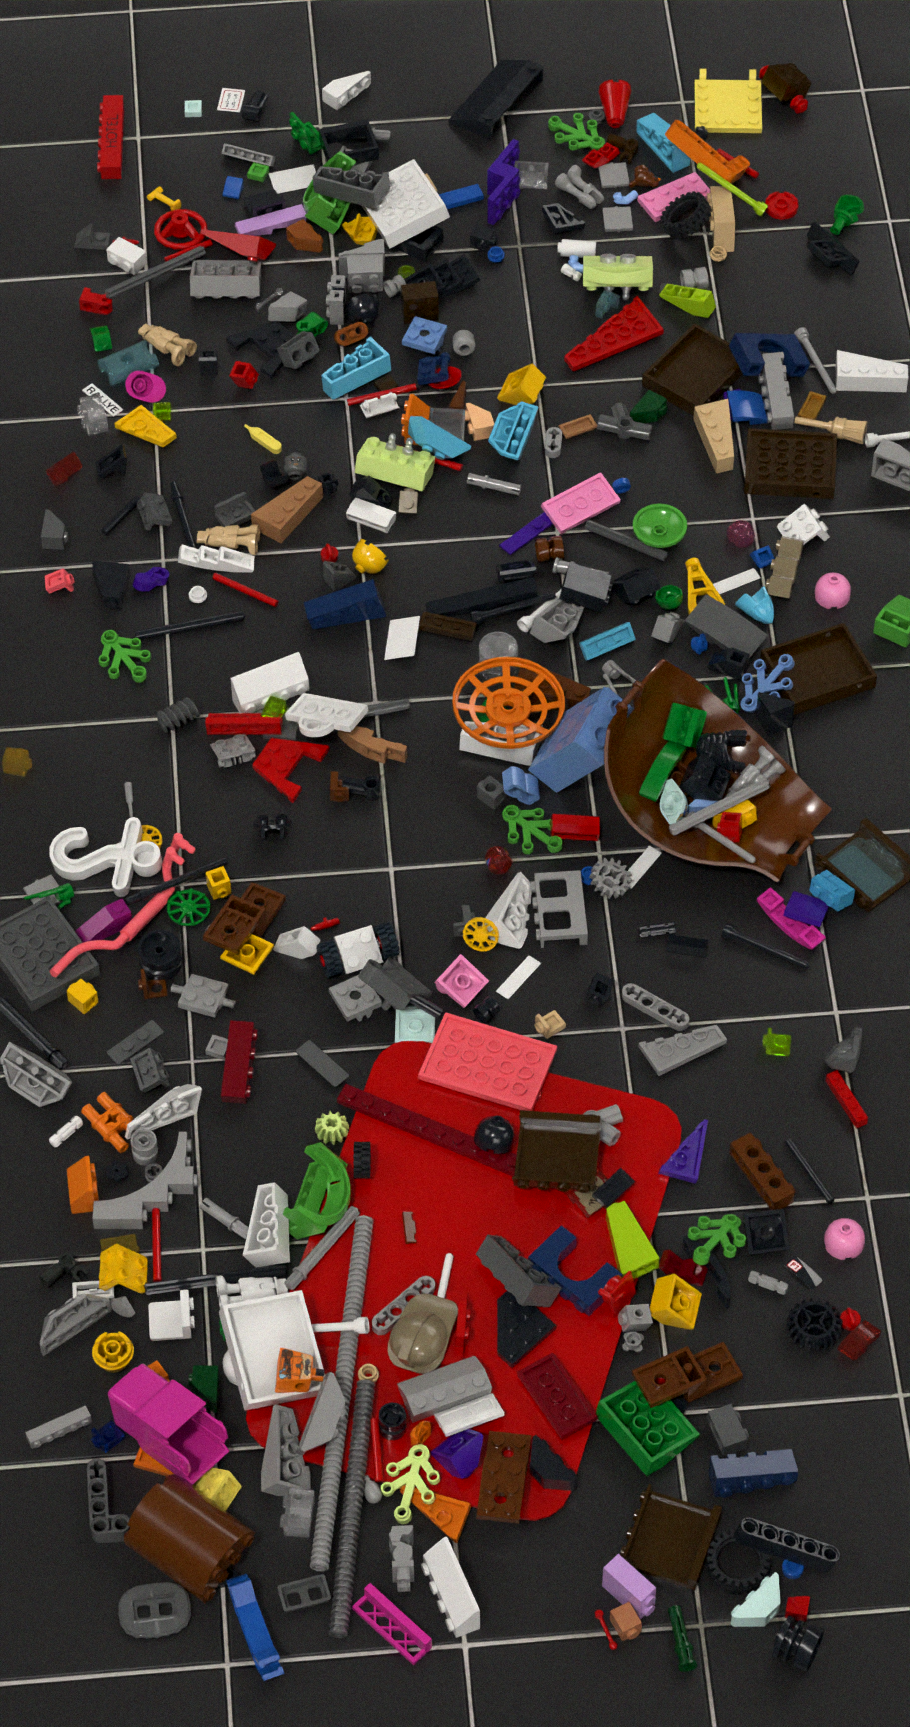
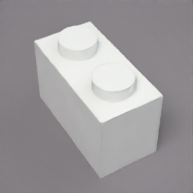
M120 237L106 249L108 262L133 275H136L147 264L146 251Z

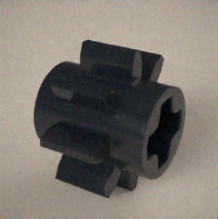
M323 473L321 476H318V482L322 483L323 494L330 495L333 491H337L338 479H334V474Z

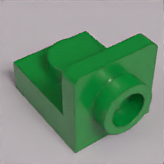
M107 325L90 328L96 352L112 349L110 332Z

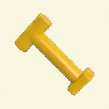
M160 186L147 195L149 201L156 198L170 206L171 211L181 208V201L179 199L173 201L161 194L163 189Z

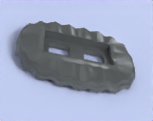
M156 1582L135 1586L127 1590L119 1601L118 1616L120 1626L126 1634L132 1635L135 1638H160L173 1633H179L183 1628L187 1627L192 1616L189 1594L182 1586L171 1582ZM171 1603L172 1614L160 1615L159 1605ZM149 1606L151 1616L139 1618L138 1607Z

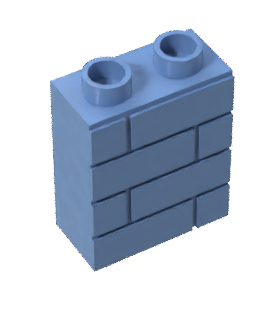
M603 687L565 711L557 729L545 739L528 770L557 793L604 765V745L607 727L617 712L616 704L623 699L610 688ZM630 705L627 706V707H628L627 717L629 716V714H630V713L633 711V709H634V708H633L632 706H630Z

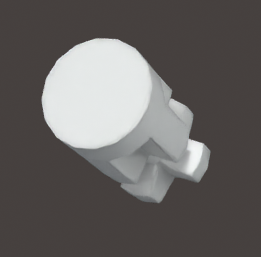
M564 264L561 268V273L571 278L573 277L576 281L580 280L582 274L570 265Z

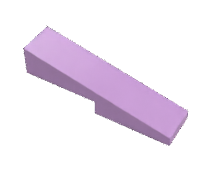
M302 204L235 222V228L238 234L252 236L272 234L273 229L286 228L302 219L306 221L307 217H305L306 212Z

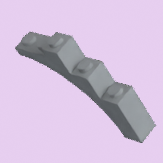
M179 1132L177 1146L171 1160L152 1182L140 1190L123 1197L94 1201V1229H143V1222H147V1212H152L153 1208H159L160 1212H168L169 1204L173 1203V1194H194V1186H198V1174H194V1168L191 1166V1157H188V1152L192 1150V1140H188L187 1132Z

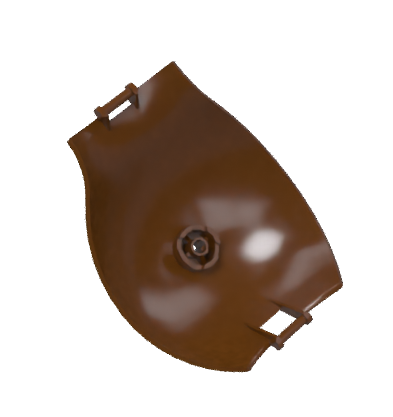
M661 659L642 682L635 681L632 684V689L624 699L616 704L617 712L607 727L604 745V766L608 786L616 805L629 824L638 833L668 853L701 864L750 868L765 874L775 882L780 881V877L787 864L796 866L799 863L798 859L806 848L813 844L815 838L811 834L812 831L832 808L801 779L767 741L726 703L687 672L668 660ZM633 700L634 709L627 717V706ZM673 702L707 711L701 735L712 732L723 733L730 730H746L747 736L745 737L746 742L744 746L727 747V753L731 759L744 762L746 767L748 764L755 765L760 758L758 749L764 746L786 769L783 774L777 773L768 779L769 789L748 799L756 806L757 820L742 829L740 842H735V844L756 858L754 863H749L699 828H689L677 835H672L669 831L670 824L660 810L662 793L656 802L639 795L641 786L652 764L669 741L663 739L662 736ZM687 746L680 762H677L667 779H673L678 787L688 764L697 757L695 747ZM770 763L761 769L760 773H763L770 766ZM726 770L731 776L722 799L730 792L728 789L731 788L741 773ZM682 790V792L686 796L689 807V804H691L695 799L690 797ZM712 819L703 821L717 831V828L713 826ZM797 840L800 845L793 854H786Z

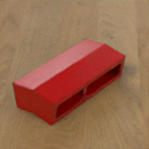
M552 814L551 836H558L561 839L598 841L600 836V817Z

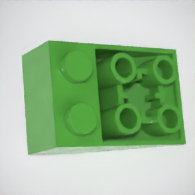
M897 595L885 605L875 619L873 633L906 648L910 643V599Z

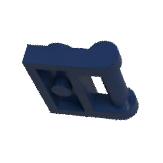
M444 352L437 357L419 359L418 384L422 385L448 380L449 372L447 370L450 354ZM441 365V370L437 373V366Z

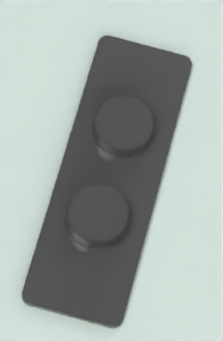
M151 1020L109 1049L107 1054L119 1065L161 1036L164 1031L154 1020Z
M308 1040L296 1050V1053L334 1087L339 1086L349 1077L346 1071L311 1040Z

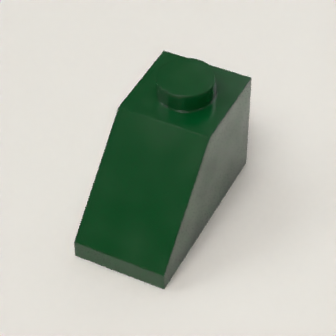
M648 390L630 411V417L633 421L639 423L657 422L667 412V398Z
M193 1365V1373H189V1386H192L193 1394L206 1402V1406L213 1413H217L219 1390L218 1365Z

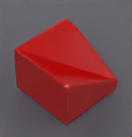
M810 1596L788 1597L785 1618L792 1615L795 1617V1620L799 1621L801 1619L806 1622Z

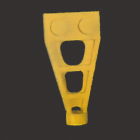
M688 559L685 563L688 571V614L690 615L697 606L696 597L708 594L725 605L724 600L702 569L699 559ZM702 580L706 586L694 589L693 582Z

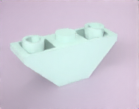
M776 1572L771 1577L766 1576L760 1584L761 1587L757 1591L752 1590L746 1597V1601L733 1609L731 1612V1625L733 1627H764L779 1613V1575Z

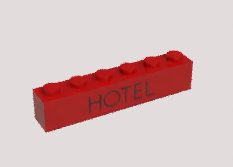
M103 95V102H100V112L102 114H99V122L102 126H99V136L101 138H98V147L101 150H98V160L100 162H97V171L101 172V179H122L123 95Z

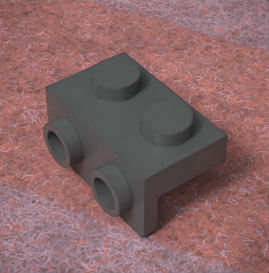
M144 492L141 499L138 500L137 508L145 529L150 530L154 524L170 526L173 521L164 496Z
M246 492L236 494L214 506L215 518L223 527L243 524L251 520V514L255 512V509L247 500Z

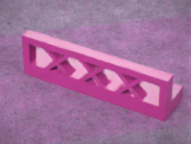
M371 1583L364 1588V1596L352 1606V1609L412 1665H415L432 1648V1639ZM368 1600L374 1606V1612H364L360 1607ZM376 1617H386L389 1620V1626H379L376 1623ZM392 1631L403 1632L405 1640H394L392 1638ZM407 1645H417L421 1650L413 1657L407 1652Z

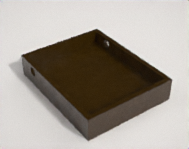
M694 323L642 374V387L667 398L668 402L694 416L695 406L716 402L743 373L729 347L730 343Z
M748 428L744 494L834 499L837 433Z
M845 623L761 650L760 659L766 664L765 671L768 676L779 664L778 660L781 655L789 654L792 656L795 662L794 667L789 671L783 670L773 683L781 682L785 677L790 678L793 682V687L790 690L782 689L777 691L781 698L795 701L794 715L876 687L877 675Z

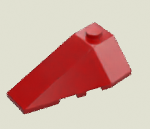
M201 229L202 234L247 257V260L251 262L265 260L276 247V243L260 236Z

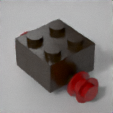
M795 64L766 65L760 69L759 78L762 79L761 82L780 101L791 100L790 108L794 109L797 114L807 109L808 101L805 97L812 82Z

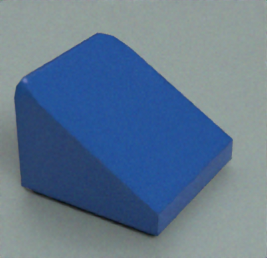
M227 176L223 196L239 199L244 188L243 179Z
M769 545L750 553L751 558L759 569L770 565L772 559H775Z

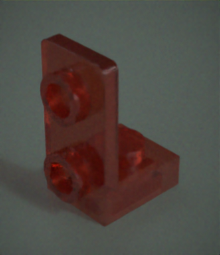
M71 452L45 471L53 484L58 485L67 481V477L82 468L83 465L75 452Z

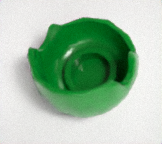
M666 585L656 591L655 599L662 609L672 610L679 607L682 603L683 592L677 586Z

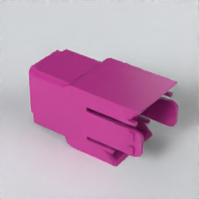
M145 1364L132 1369L109 1390L108 1398L115 1424L135 1438L145 1453L191 1486L229 1452V1449L224 1444L225 1440L228 1439L227 1430L223 1422L218 1421L206 1412L204 1407L206 1402L177 1381L172 1379L168 1382Z

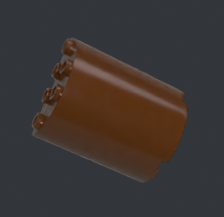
M171 1474L165 1477L162 1485L159 1483L154 1485L138 1504L127 1524L130 1526V1530L124 1534V1543L205 1604L214 1597L215 1589L219 1583H223L229 1575L227 1569L231 1564L236 1565L241 1559V1553L245 1547H249L252 1544L256 1532L178 1475Z

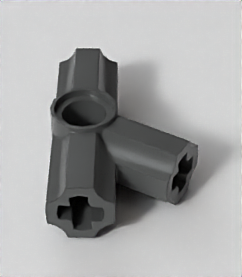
M621 402L615 403L611 407L612 416L603 414L599 416L597 429L617 433V436L621 439L635 437L650 440L653 425L633 421L629 416L626 405Z

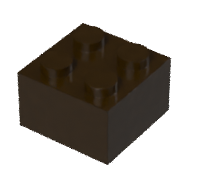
M435 281L401 285V310L404 324H411L415 316L430 321L439 320L438 292Z

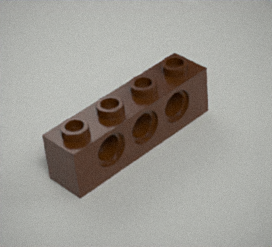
M750 1132L730 1143V1155L770 1210H779L794 1203L795 1189L793 1185L785 1180L782 1170L774 1165L771 1155L763 1150L758 1138H755Z

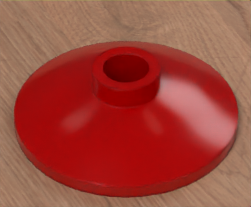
M448 366V380L429 383L428 385L435 389L449 388L461 380L462 373L458 368Z

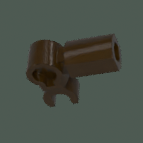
M609 134L607 143L620 150L624 149V152L620 154V162L627 158L628 165H630L632 157L638 152V141L633 138L626 140V138Z

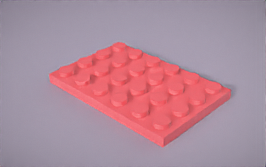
M445 1012L420 1069L418 1079L518 1110L532 1111L557 1052V1046Z

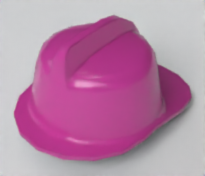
M137 370L129 374L126 379V391L133 398L154 403L160 401L166 393L165 383L157 375Z

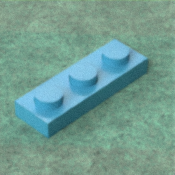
M626 622L584 640L579 644L585 660H590L636 640L630 622Z

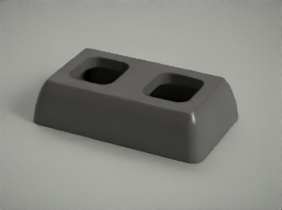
M324 1574L278 1586L283 1610L286 1613L327 1603L331 1599ZM320 1588L322 1598L314 1601L310 1600L308 1590ZM298 1593L301 1604L290 1606L287 1596Z

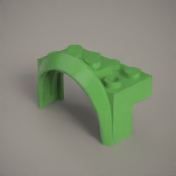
M339 151L322 167L342 168V171H348L354 166L356 161ZM312 179L303 197L304 210L306 211L305 217L331 234H334L339 229L351 202L332 198L331 202H329L331 197L314 193Z
M322 1142L306 1146L304 1153L315 1160V1162L309 1163L294 1208L286 1207L282 1214L289 1219V1234L296 1239L325 1232L328 1225L338 1222L345 1215L350 1203L351 1184L346 1169L347 1163ZM334 1181L339 1182V1183H335V1184H332V1185L330 1184L331 1182H334ZM327 1189V1200L323 1210L320 1213L319 1208L321 1206L323 1199L326 1196L325 1191Z

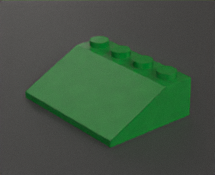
M636 1381L600 1400L595 1412L597 1419L646 1476L666 1465L700 1435L671 1400L650 1408Z

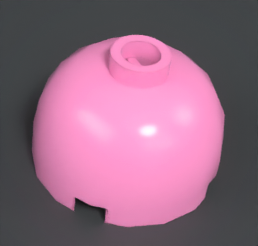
M826 573L816 583L815 599L821 606L827 609H831V607L842 608L850 601V583L839 573Z
M849 1218L834 1220L829 1224L824 1234L825 1248L831 1256L840 1260L850 1257L852 1259L856 1258L864 1248V1231L855 1220Z

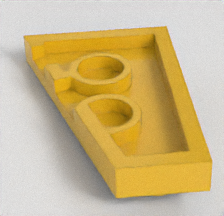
M142 405L114 423L116 429L161 447H165L177 438L173 430Z

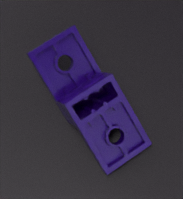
M512 139L487 170V194L490 195L488 198V223L492 225L502 218L506 209H509L514 199H517L520 195L519 183L521 178L519 177L518 169L520 166L519 141Z

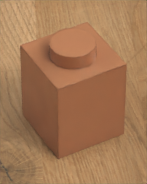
M630 1602L610 1611V1621L622 1641L634 1639L640 1634L642 1622Z

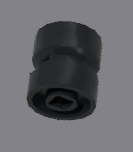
M393 1402L383 1405L378 1415L380 1434L387 1440H398L406 1432L405 1409L400 1404Z

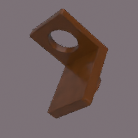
M140 969L141 979H138L139 991L143 990L144 999L168 996L165 980L146 981L145 971ZM153 985H161L162 990L158 993L152 992L151 987Z

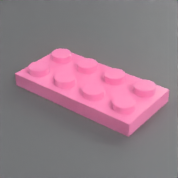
M694 172L639 195L637 201L654 222L661 220L662 212L666 211L665 207L670 206L669 203L671 201L674 202L676 197L680 198L682 194L686 195L687 192L692 193V191H695L696 193H702L707 200V193H710V189L698 174Z
M600 472L543 502L541 508L559 533L562 534L619 504L621 499Z

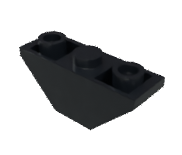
M537 1435L533 1436L530 1474L545 1489L569 1491L577 1489L576 1473L564 1465L562 1458L550 1450L548 1443L544 1439H540Z

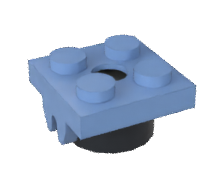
M415 316L402 339V345L413 348L420 355L435 354L436 351H440V346H443L447 325Z

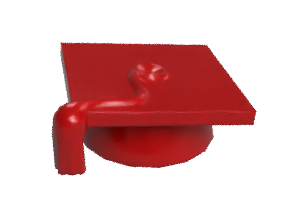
M628 1271L624 1277L620 1275L613 1276L606 1283L604 1289L601 1288L598 1291L603 1301L609 1304L613 1318L619 1314L636 1294L631 1271Z

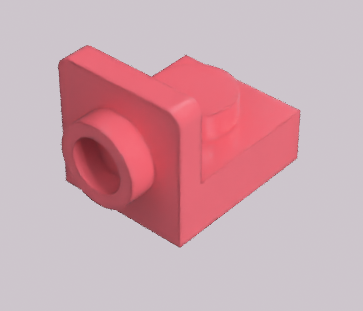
M64 568L45 575V587L49 594L64 587L70 592L74 591V577Z

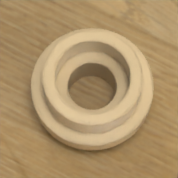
M714 246L710 251V258L714 261H723L727 257V252L722 246Z
M365 1364L359 1369L358 1378L359 1380H371L375 1383L379 1378V1371L374 1365ZM367 1373L372 1374V1376L366 1377L365 1375Z

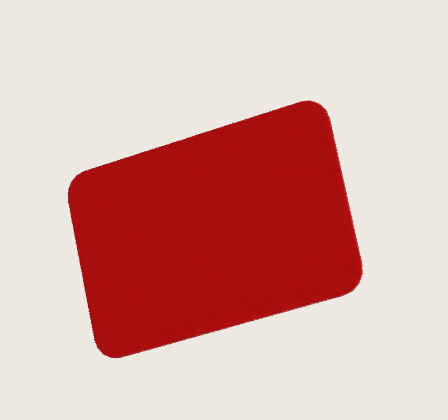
M401 1041L390 1045L380 1053L373 1064L364 1088L365 1092L473 1137L475 1129L482 1119L489 1116H501L513 1126L514 1143L509 1152L517 1155L520 1110L418 1079V1074L432 1043L425 1041ZM548 1073L541 1088V1098L536 1100L532 1111L584 1114L589 1110L599 1111L615 1104L619 1107L623 1122L612 1126L619 1130L621 1135L618 1141L610 1147L600 1140L596 1176L605 1183L604 1179L607 1181L618 1169L622 1168L635 1181L634 1185L614 1203H620L625 1200L650 1242L670 1179L669 1176L658 1173L661 1166L668 1161L681 1144L682 1127L677 1115L667 1105L651 1098ZM356 1111L339 1158L347 1163L346 1169L350 1178L351 1198L348 1208L350 1206L356 1207L360 1213L359 1216L365 1215L373 1219L361 1317H368L369 1332L368 1334H359L341 1471L348 1472V1456L350 1454L349 1449L351 1448L350 1438L352 1436L351 1430L356 1400L355 1394L357 1382L359 1381L358 1371L365 1364H372L379 1371V1378L375 1382V1393L373 1394L372 1418L379 1419V1410L383 1405L390 1402L400 1404L406 1412V1432L403 1437L398 1440H387L380 1434L383 1468L382 1483H392L410 1472L411 1465L401 1470L398 1476L391 1477L388 1475L386 1467L391 1462L398 1463L409 1456V1450L413 1447L410 1434L413 1428L420 1422L428 1421L431 1425V1435L422 1444L428 1448L429 1452L450 1437L445 1436L434 1415L412 1423L397 1383L422 1374L397 1367L391 1362L388 1355V1342L391 1331L385 1335L375 1334L372 1330V1319L422 1276H430L434 1279L435 1292L433 1295L437 1296L445 1256L447 1253H451L453 1255V1262L447 1290L467 1292V1308L471 1309L470 1321L465 1323V1327H469V1337L464 1339L462 1360L472 1356L477 1357L485 1368L491 1383V1393H493L500 1404L505 1416L469 1428L470 1430L482 1433L484 1436L478 1467L473 1470L470 1476L463 1479L452 1476L431 1453L428 1462L439 1473L440 1482L436 1485L430 1484L422 1466L420 1467L419 1475L428 1490H431L433 1493L468 1502L471 1504V1507L477 1508L489 1431L531 1435L520 1520L536 1521L550 1517L565 1505L571 1491L545 1489L530 1474L533 1436L537 1435L540 1439H544L548 1443L550 1450L554 1454H558L562 1458L564 1465L568 1469H572L577 1475L593 1423L561 1440L518 1378L517 1372L553 1352L593 1411L596 1412L622 1332V1326L618 1322V1315L615 1318L612 1317L608 1303L603 1302L588 1316L584 1312L578 1311L571 1301L563 1299L558 1293L550 1307L535 1306L556 1325V1330L517 1365L511 1368L497 1355V1299L507 1290L504 1288L505 1285L492 1275V1271L481 1263L476 1253L487 1235L502 1236L520 1252L518 1256L528 1259V1256L562 1225L577 1239L576 1248L559 1264V1271L570 1280L583 1281L589 1279L607 1262L617 1269L606 1221V1209L602 1206L589 1215L585 1210L587 1207L580 1203L579 1200L581 1199L575 1194L577 1190L561 1192L553 1188H549V1190H539L537 1187H529L528 1189L518 1188L514 1186L512 1176ZM354 1142H370V1178H354ZM334 1181V1182H331L330 1184L332 1185V1184L339 1183V1182ZM327 1191L320 1208V1213L323 1210L327 1200ZM403 1212H413L411 1216L412 1220L415 1221L416 1234L414 1239L417 1241L416 1243H405ZM355 1220L306 1275V1280H302L294 1290H290V1292L302 1290L311 1324L342 1322L353 1246L352 1241L354 1240ZM334 1224L328 1225L325 1232L309 1237L301 1262ZM638 1278L633 1279L635 1287H636ZM423 1284V1285H422V1289L425 1288V1287H427V1288L429 1289V1288H430V1285L428 1284V1285L426 1286V1285ZM409 1295L405 1300L409 1302L415 1296ZM393 1308L390 1313L398 1316L402 1311L399 1308ZM378 1322L377 1327H379L380 1325L384 1327L385 1322L382 1324ZM341 1331L314 1332L325 1375L329 1372L335 1375ZM440 1364L436 1369L442 1368L444 1366H441ZM367 1373L365 1376L370 1377L372 1374ZM317 1396L277 1404L293 1409L299 1430V1435L297 1436L299 1443ZM274 1405L247 1410L246 1422L250 1435L263 1448H266ZM370 1429L365 1476L368 1475L371 1480H375ZM326 1444L305 1452L303 1455L304 1461L323 1466ZM505 1450L502 1455L509 1458L513 1456V1452ZM417 1452L415 1456H421L422 1452ZM392 1467L390 1472H395L397 1468ZM432 1475L430 1479L435 1480L437 1475ZM498 1496L495 1498V1502L503 1504L506 1502V1498Z

